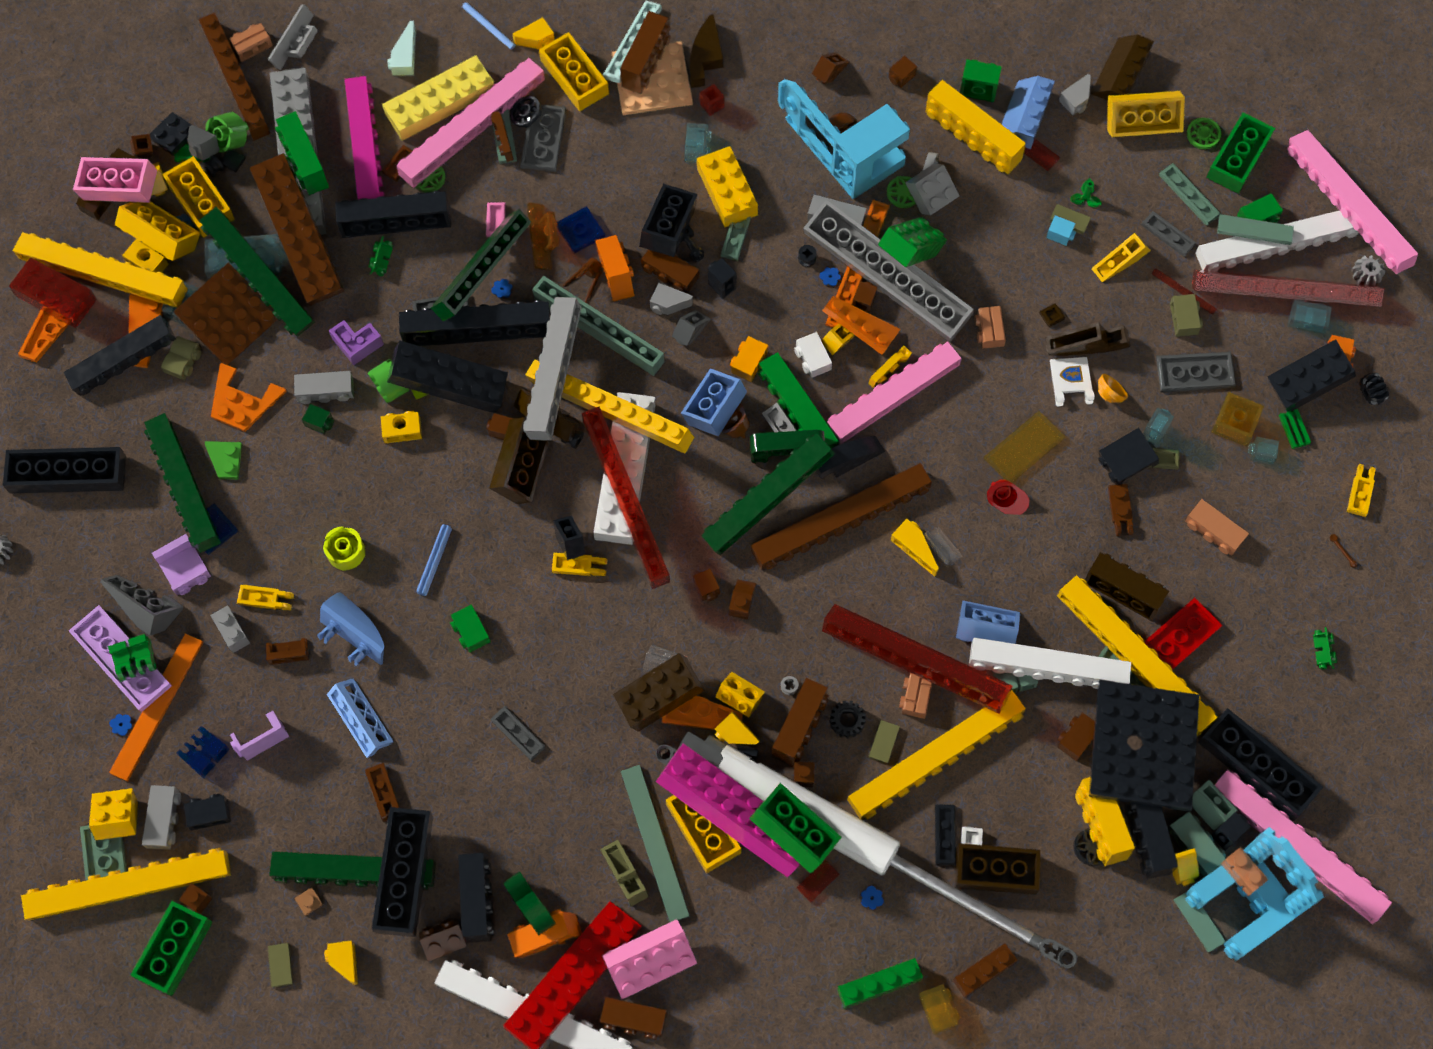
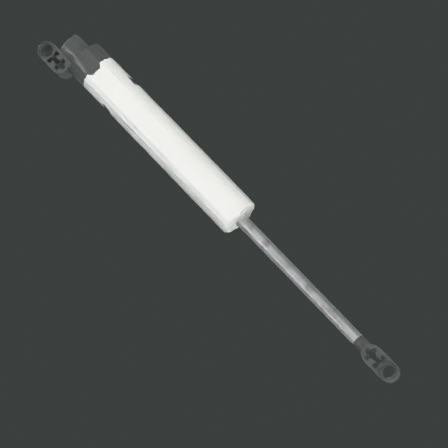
M687 732L679 748L684 743L762 801L769 796L779 783L783 784L842 837L834 847L835 850L879 875H884L889 866H892L1039 949L1043 956L1060 966L1071 968L1076 964L1077 956L1071 949L1055 940L1044 939L896 855L900 847V841L762 763L757 764L751 757L712 735H709L704 741ZM661 745L656 750V757L660 762L667 765L677 750L668 745ZM664 749H669L670 757L663 760L661 752ZM1051 942L1052 948L1057 951L1059 947L1062 948L1058 953L1057 960L1053 958L1056 955L1053 952L1045 953L1044 944ZM1069 952L1073 956L1070 964L1062 962L1061 957L1063 953Z

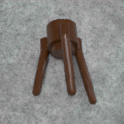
M590 258L563 286L566 287L574 279H579L584 274L589 277L595 276L584 301L588 303L596 282L602 274L600 271L601 263L595 258Z

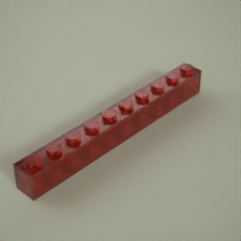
M1195 269L1192 280V289L1196 291L1382 307L1384 288L1374 285Z
M600 406L583 412L584 426L651 588L655 589L670 583L669 572Z
M834 604L824 618L822 632L1000 714L1009 699L1012 685L839 605Z

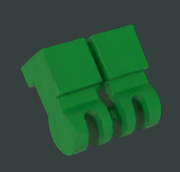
M145 634L128 639V643L122 641L108 646L109 653L114 662L115 672L120 682L127 680V671L131 678L136 677V668L141 675L145 674L146 664L150 672L156 670L151 640Z

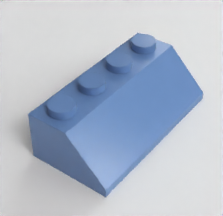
M1040 76L1017 82L1001 124L1026 143L1025 148L1031 149L1055 82Z

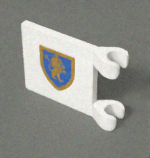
M1087 357L1050 359L1056 406H1063L1065 400L1063 393L1084 392L1086 404H1093L1095 397L1092 390Z

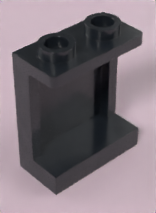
M1139 428L1099 450L1100 457L1098 460L1103 468H1108L1110 471L1108 473L1109 478L1113 483L1117 482L1118 485L1123 484V481L1147 467L1152 466L1153 468L1159 464L1158 456Z

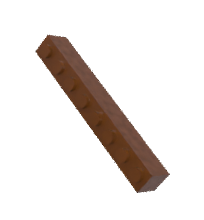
M212 13L200 18L199 22L242 117L248 124V130L253 141L269 135L270 132L216 14Z

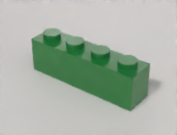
M916 958L840 985L837 991L844 1009L917 983L922 980L923 976Z

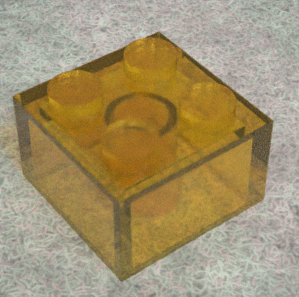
M1228 392L1211 433L1247 447L1264 406Z

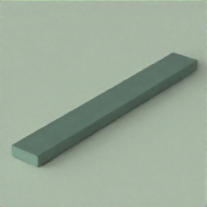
M640 765L622 770V778L669 922L688 918L689 913Z

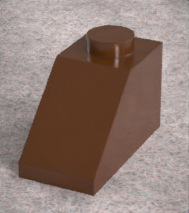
M836 52L822 55L812 75L820 83H830L850 62Z
M737 579L729 606V616L748 620L756 583Z

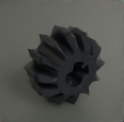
M1369 373L1360 379V390L1370 405L1381 404L1388 399V387L1380 374Z

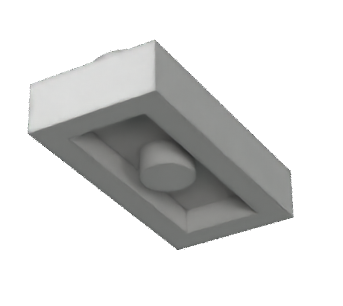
M775 403L762 413L774 432L797 431L779 403Z

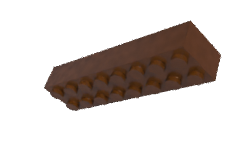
M282 153L250 167L306 302L311 306L345 292L288 157Z

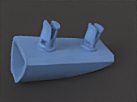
M341 592L327 599L320 608V622L326 627L318 633V638L320 640L324 638V643H328L337 633L357 648L348 656L350 663L355 660L354 665L357 666L367 655L382 665L385 645L377 628L368 616Z

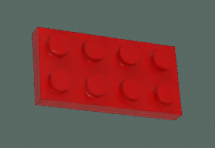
M1193 598L1146 639L1144 643L1149 649L1155 650L1158 658L1163 663L1169 664L1173 670L1223 625L1196 598Z

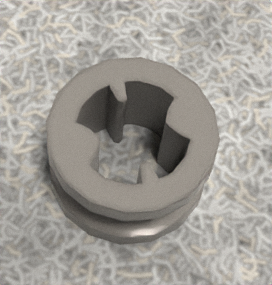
M792 676L783 678L781 681L782 692L787 695L795 694L798 690L797 679ZM789 681H792L795 688L787 690L785 682L789 683Z

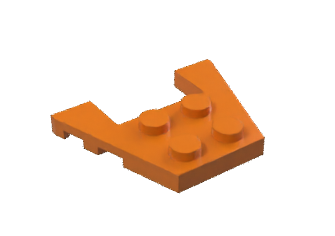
M221 363L211 418L246 432L287 391L285 388L270 383L263 398L260 399L230 387L229 385L237 370Z

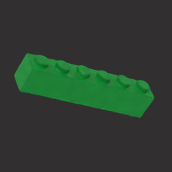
M777 352L759 363V371H757L762 381L766 380L769 384L767 386L769 392L777 396L779 399L777 402L783 410L786 409L789 414L787 416L793 425L796 424L799 428L797 431L822 430L824 431L826 444L830 448L838 446L839 440Z

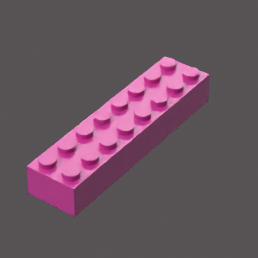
M683 743L656 780V783L784 876L788 877L799 866V863L749 819L763 801Z

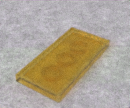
M1038 411L985 455L984 460L1003 479L1013 483L1063 441L1065 436Z

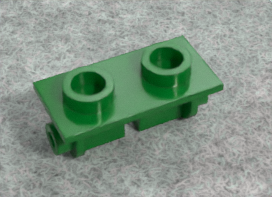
M384 236L374 243L372 251L375 252L374 258L371 257L368 268H371L370 275L373 271L377 272L378 276H384V273L386 274L389 261L383 259V257L390 258L393 246L391 241L383 242Z
M1324 627L1325 632L1315 630L1313 634L1315 649L1322 648L1323 650L1315 652L1317 666L1321 670L1327 669L1328 665L1335 669L1334 663H1337L1336 652L1332 651L1331 644H1335L1333 632L1330 633L1327 627Z

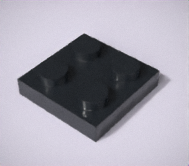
M171 112L150 133L151 141L174 156L188 142L189 127L192 124Z

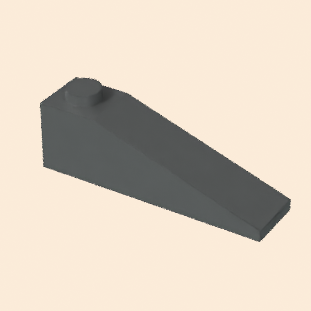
M114 575L101 579L102 585L133 623L149 636L165 631L183 610V606L166 595H163L162 599L152 595L154 590L149 588L147 590L137 589V583L121 576Z

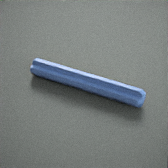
M443 524L440 528L416 590L419 595L426 596L452 531V528L448 525Z

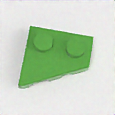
M205 441L206 449L218 478L238 479L242 443Z

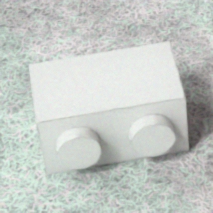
M817 332L796 340L794 350L796 356L802 358V367L806 374L809 373L810 377L813 378L832 370V362Z

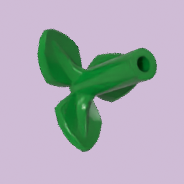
M1090 178L1081 187L1084 194L1076 193L1070 198L1077 205H1082L1085 200H1087L1089 207H1099L1102 205L1098 197L1091 196L1094 192V182Z

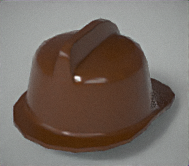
M741 403L722 430L723 434H727L731 438L742 437L745 439V432L750 427V421Z

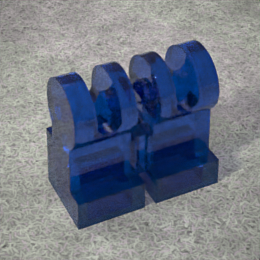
M200 726L197 730L203 736L197 738L193 734L191 738L197 746H201L202 750L197 751L194 745L185 742L184 746L189 749L188 753H184L179 749L176 754L204 778L215 766L211 759L218 763L230 749L204 727Z

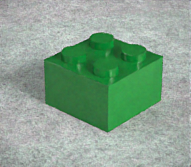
M967 59L960 93L965 97L994 102L1002 66Z

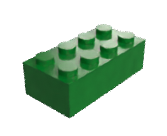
M294 111L275 119L278 125L275 129L279 140L291 162L302 190L306 189L310 196L329 188L322 166L297 112Z
M1243 112L1211 165L1206 178L1239 194L1269 143L1275 128Z
M916 218L890 226L878 245L904 267H909L936 257L947 239L941 231L932 228L926 219Z
M781 783L749 818L810 873L824 861L842 838Z
M171 901L130 976L172 997L213 922Z

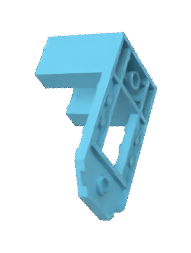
M786 79L779 82L778 103L781 109L785 108L788 114L785 117L787 122L852 199H855L905 166L906 155L897 146L909 139L910 127L899 118L894 108L886 104L840 134L839 129L829 122L828 116L818 109L817 103L807 96L803 87H799L796 82ZM806 116L834 147L832 154L827 150L825 143L816 137L814 130L808 128L805 123Z
M1270 827L1244 849L1245 853L1268 878V881L1249 896L1242 890L1243 887L1239 885L1237 887L1242 897L1246 896L1251 902L1249 905L1253 912L1259 913L1261 917L1223 944L1226 947L1224 951L1231 959L1234 958L1235 961L1324 898L1322 891L1316 889L1315 884L1318 882L1316 875L1291 843L1283 836L1277 838L1275 831ZM1270 855H1273L1275 864L1279 868H1283L1287 873L1286 876L1289 882L1298 887L1291 895L1287 893L1264 863ZM1221 865L1192 886L1186 892L1187 897L1185 899L1192 908L1196 906L1199 910L1233 884H1237V882Z

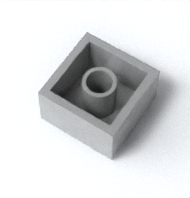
M933 164L905 182L919 211L925 215H932L959 197L944 164Z

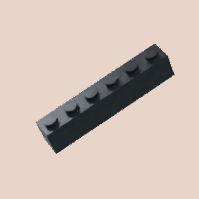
M159 315L66 370L64 374L71 389L79 396L91 392L93 388L105 384L110 378L122 374L127 368L137 365L142 359L154 355L159 349L169 346L176 340V337L169 323Z

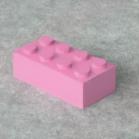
M81 157L73 190L83 200L150 202L157 169L148 159Z
M674 920L602 955L622 999L697 964L678 920Z

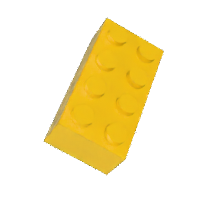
M569 32L539 49L541 62L579 112L609 94L608 82Z
M1180 91L1108 96V133L1111 137L1183 132L1185 97Z
M730 146L697 158L698 172L724 228L730 226L733 222L736 224L737 222L744 221L747 217L758 216L757 201Z
M194 156L162 174L168 187L203 238L207 235L201 229L202 224L199 220L216 206L225 214L230 222L235 220L230 208Z
M129 202L119 206L115 226L119 227L123 232L132 235L138 241L143 242L152 250L159 252L172 261L193 252L196 249L200 235L199 231L152 202Z
M1090 777L1083 779L1076 791L1077 793H1075L1077 803L1082 806L1084 811L1082 812L1083 819L1086 824H1089L1091 829L1089 831L1091 840L1096 842L1098 846L1097 855L1099 860L1103 861L1104 866L1128 860L1135 847L1117 801L1089 797Z
M673 795L666 799V806L706 874L741 854V847L734 838Z

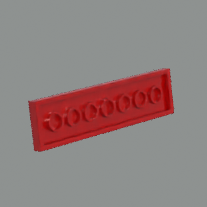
M609 901L505 1022L503 1028L529 1049H540L607 970L608 967L602 955L630 942L642 926Z

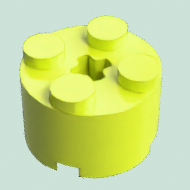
M336 527L326 535L323 550L332 566L345 571L357 567L363 561L365 546L356 530L350 527Z

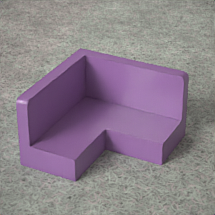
M343 320L329 330L332 340L353 365L384 345L381 335L371 323L354 333Z

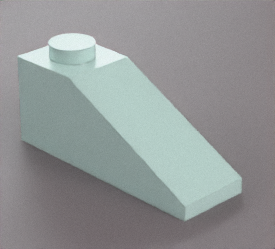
M414 21L409 22L391 51V59H388V69L392 71L393 76L414 75L416 39Z

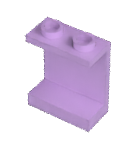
M187 534L152 552L176 595L187 594L191 587L202 585L211 577L195 548H192Z
M274 711L266 714L273 728L244 745L234 733L230 734L233 739L230 743L240 758L244 756L246 760H249L289 737Z

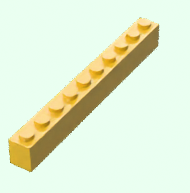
M22 232L13 249V252L19 259L176 308L181 305L188 291L184 281L178 277L171 278L162 272H152L146 267L138 268L129 262H119L113 257L105 258L99 253L93 252L92 254L80 247L76 249L66 243L59 244L50 238H40L34 233L26 234Z
M537 360L533 361L525 374L534 385L536 381L535 373L540 364ZM569 374L566 375L562 398L684 454L695 438L690 430L682 425Z
M1076 575L1059 590L1057 597L1119 660L1131 662V672L1146 687L1197 694L1187 687L1186 682L1181 677H1177L1172 672L1173 670L1169 664L1163 663L1158 658L1155 650L1149 649L1145 645L1143 638L1135 634L1130 629L1129 624L1121 620L1115 610L1107 606L1103 602L1102 597L1089 588L1088 583L1084 579H1080ZM1200 696L1197 737L1217 718L1215 711L1210 706H1206L1201 701Z
M1010 690L849 795L847 801L861 820L863 818L867 820L877 814V809L883 807V809L887 808L893 803L892 799L895 797H904L910 792L909 788L914 785L919 787L926 782L925 778L930 774L932 776L939 774L943 770L941 767L947 763L949 766L959 760L958 756L962 753L965 755L971 753L975 749L974 746L979 742L981 744L986 743L991 739L990 735L994 732L999 734L1007 728V724L1011 721L1016 723L1024 717L1022 714L1026 708L1013 690Z
M221 848L208 850L209 854L201 855V852L189 854V858L182 860L181 857L168 859L169 862L161 864V861L152 862L146 868H141V866L130 867L128 872L121 873L120 870L108 872V876L105 877L93 875L89 876L87 881L80 882V879L68 881V885L60 886V884L47 886L48 889L40 891V888L27 890V894L21 895L24 919L34 920L187 886L191 883L195 884L231 876L228 853L224 850L221 851Z

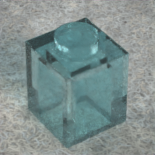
M1256 437L1254 442L1249 444L1248 454H1251L1250 460L1273 465L1277 459L1279 441Z

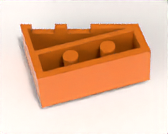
M617 235L595 240L613 302L633 297L634 291L631 277H634L632 267L628 266L629 259L627 253L623 254L625 252L623 242H619Z
M561 909L550 912L556 925L538 936L531 925H519L513 928L514 931L507 935L514 957L524 958L547 950L548 947L555 944H564L565 940L572 937L579 938L582 931L576 914L563 912Z

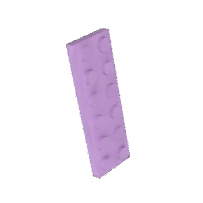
M99 605L69 630L73 637L140 712H143L172 686L157 669L150 672L147 664L145 665V674L141 675L136 668V677L131 678L127 671V680L120 682L116 675L114 662L109 653L108 646L122 641L128 643L129 638Z

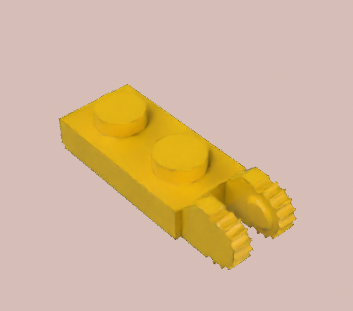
M1359 464L1353 480L1347 512L1366 517L1374 487L1376 468L1371 467L1368 471V478L1362 477L1364 465Z
M554 553L552 573L606 576V570L591 567L592 563L606 565L607 559L583 555L567 560L564 553Z
M240 585L237 604L266 609L291 610L292 605L278 602V598L294 599V593L279 591V589Z

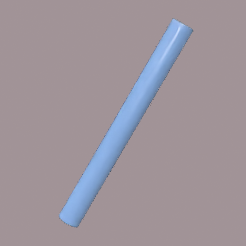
M467 2L463 4V9L510 50L516 46Z

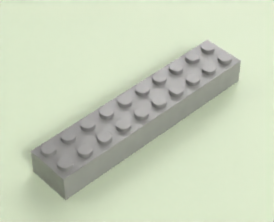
M306 68L271 72L270 80L274 118L277 119L296 111L317 156L310 84ZM276 132L278 155L282 153L286 155ZM306 189L302 190L320 234H326L322 192L319 191L309 196Z
M827 199L805 225L804 233L868 282L877 286L880 291L950 343L973 315L974 309L917 266L904 267L878 245L880 242L878 237Z

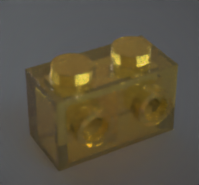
M942 984L920 992L918 996L933 1035L958 1026L960 1017L957 1009L952 1008L950 1003L952 996L948 988L945 989Z

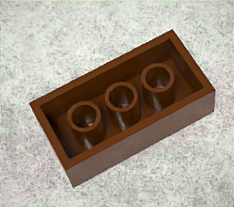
M648 11L620 67L622 88L642 94L644 88L647 89L650 76L656 71V63L662 59L663 49L665 45H669L671 40L668 17Z
M805 679L772 747L773 758L792 767L794 762L801 761L804 754L803 746H808L812 737V727L816 729L820 721V710L824 711L828 704V687L811 679Z

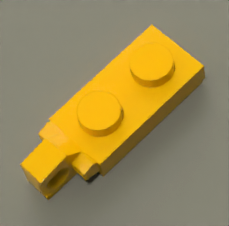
M903 346L871 376L868 382L869 385L874 388L877 384H883L887 379L886 375L889 372L893 374L900 366L898 363L906 362L912 352Z

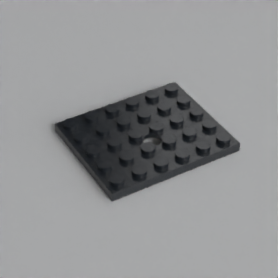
M1099 680L1089 797L1191 811L1199 695ZM1129 737H1139L1142 741V747L1139 750L1131 749L1130 745L1127 744Z

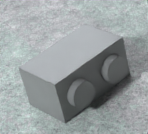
M229 606L211 615L232 653L250 644Z

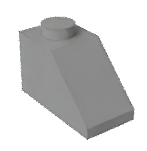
M1089 74L1061 92L1059 102L1072 116L1076 113L1081 114L1087 108L1091 80Z
M658 283L650 300V309L659 315H662V313L669 315L692 306L693 296Z

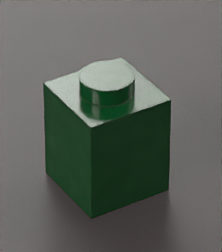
M312 404L309 405L302 418L305 427L322 434L330 430L334 423L331 412Z

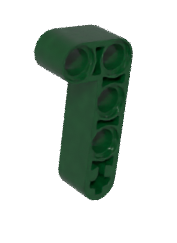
M803 430L752 434L750 436L751 462L753 464H756V462L766 463L768 462V457L789 456L794 449L804 445L805 440L810 435H815L816 433L825 441L824 431Z
M520 871L503 882L512 899L538 936L556 925L552 916L532 891Z

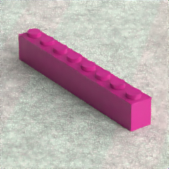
M366 76L345 79L357 197L358 200L361 198L374 199L384 196V192L380 191V187H383L382 176L378 174V171H381L380 160H377V155H380L378 144L375 145L378 135L377 130L373 129V124H376L375 114L371 112V109H374L373 98H370V94L373 93L372 85L368 83Z

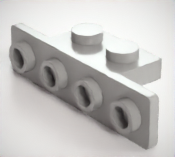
M306 5L300 6L268 58L278 70H281L288 57L302 58L318 31L315 26L308 25L314 15Z

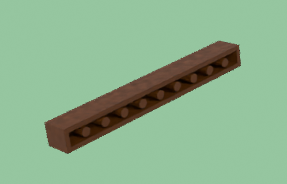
M919 463L752 544L751 552L761 570L765 568L770 570L777 565V562L782 560L784 562L789 561L794 557V554L798 552L805 553L816 543L818 545L824 544L828 541L829 537L833 535L835 537L840 536L849 527L856 528L866 519H875L884 510L889 512L901 502L903 504L908 503L917 494L920 496L926 494L931 487L932 481L922 464Z

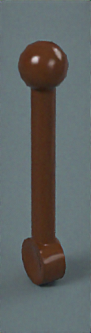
M1332 534L1330 541L1334 542L1350 562V567H1357V562L1352 560L1337 541V535Z

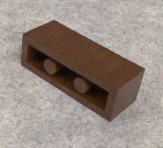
M648 249L641 258V265L646 273L657 275L661 282L672 284L676 290L688 293L699 279V269L677 256L672 257Z
M1004 943L956 976L953 982L963 997L966 998L1014 965L1017 959L1006 943Z
M605 997L600 1023L607 1030L616 1031V1028L624 1029L625 1034L636 1035L639 1032L645 1034V1038L656 1040L657 1037H662L667 1011Z

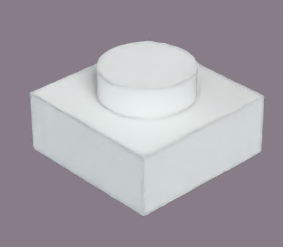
M962 827L961 843L982 845L983 828Z

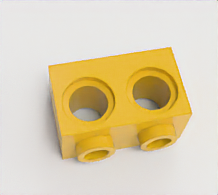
M731 672L721 683L716 698L745 716L750 717L760 704L765 691Z

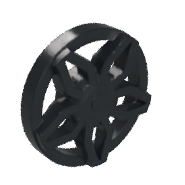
M533 96L520 98L511 108L510 118L512 122L518 127H529L541 116V103Z
M1087 828L1076 836L1073 845L1074 852L1082 863L1089 866H1099L1103 864V861L1094 862L1097 858L1098 846L1096 842L1087 838L1086 833L1090 836L1089 831L1091 830ZM1083 835L1084 841L1078 843L1079 838ZM1079 852H1086V859Z

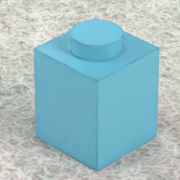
M1055 215L1046 238L1067 246L1068 241H1073L1075 237V223Z

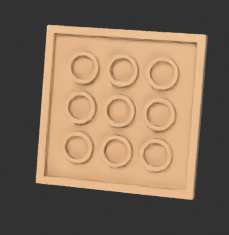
M682 42L669 43L668 46L665 45L663 57L657 61L656 71L654 74H651L647 89L644 88L642 94L622 88L621 83H617L622 115L693 105Z

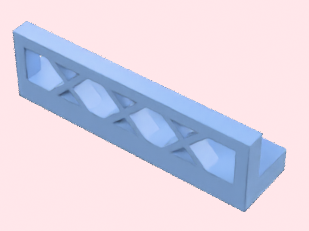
M354 678L335 683L327 696L366 758L373 756L378 749L392 744L394 741ZM350 686L354 694L348 692L345 687ZM355 702L362 704L364 710L358 708ZM365 718L371 719L374 726L368 724ZM376 733L381 735L385 741L379 742L375 736Z

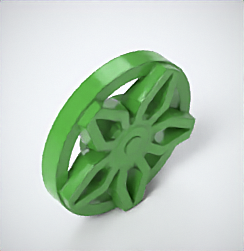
M1198 118L1189 124L1187 138L1193 146L1199 149H1210L1218 144L1221 138V129L1215 121L1209 118ZM1200 122H1206L1208 124L1203 126V124H1201ZM1193 126L1195 131L1190 133V129ZM1214 128L1217 131V135L1215 133H1212Z
M442 166L437 168L415 188L425 193L440 189L446 178ZM442 175V179L439 182L437 178ZM429 184L433 186L431 188H425Z
M897 176L889 183L887 197L893 205L900 208H909L916 204L913 197L910 196L911 193L907 185H905V181L910 180L911 177ZM891 195L895 197L898 196L897 202L891 197ZM906 199L912 201L910 203L904 204L906 202Z

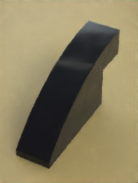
M876 436L852 440L831 448L835 455L816 472L820 479L831 473H834L837 478L884 453L885 450Z

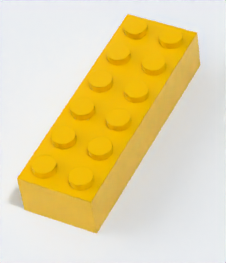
M941 80L928 93L925 111L928 117L939 121L945 130L949 129L958 140L965 141L971 150L978 151L984 160L991 161L1000 172L1009 174L1022 161L1026 143L945 81Z

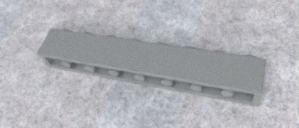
M555 297L554 304L551 305L550 321L547 322V334L543 339L542 354L539 356L540 364L535 373V385L531 390V403L528 404L527 420L523 424L524 432L531 440H552L582 309L577 298Z

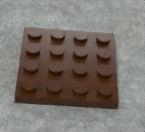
M229 262L173 311L225 365H229L278 320L272 313L275 310L271 305L267 307L260 299L262 296L258 292H254L249 283Z

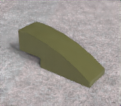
M616 840L601 848L600 850L629 905L633 906L648 898L646 889L620 842Z

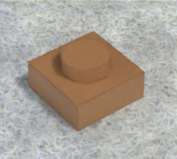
M312 887L294 898L305 916L323 905Z

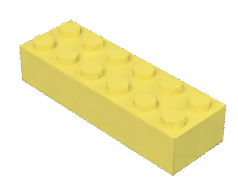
M475 55L382 105L386 117L403 141L473 104L480 95L492 88L494 82Z

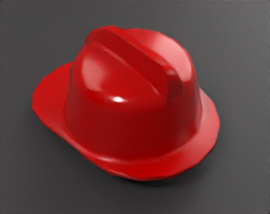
M1005 479L991 483V487L987 491V500L992 506L1004 514L1021 515L1028 509L1029 498L1022 489Z

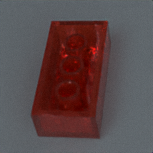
M31 257L9 285V288L16 297L74 328H77L97 300L91 289Z

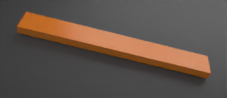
M872 200L863 227L876 237H879L890 205ZM847 266L836 297L852 305L856 290L863 277ZM828 316L825 326L834 328L839 323Z
M188 634L183 636L163 673L164 678L172 686L141 713L109 771L111 775L124 781H129L202 647L203 641Z

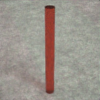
M1155 268L1152 272L1153 276L1182 295L1194 294ZM1195 294L1196 301H1199L1200 307L1213 315L1217 308Z

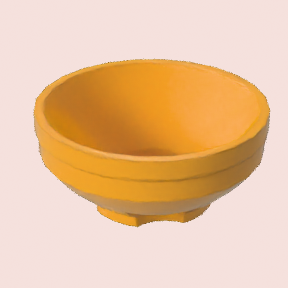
M1108 374L1101 375L1098 380V392L1105 401L1122 403L1128 398L1127 392L1119 382Z

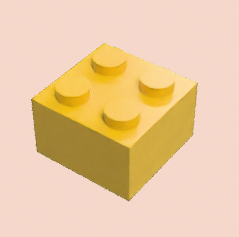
M133 789L92 794L89 828L95 840L136 835L138 800Z

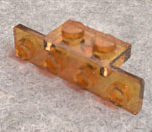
M529 202L527 204L528 219L531 221L529 228L534 268L550 271L552 269L550 253L559 245L555 212L548 211L545 214L543 204Z

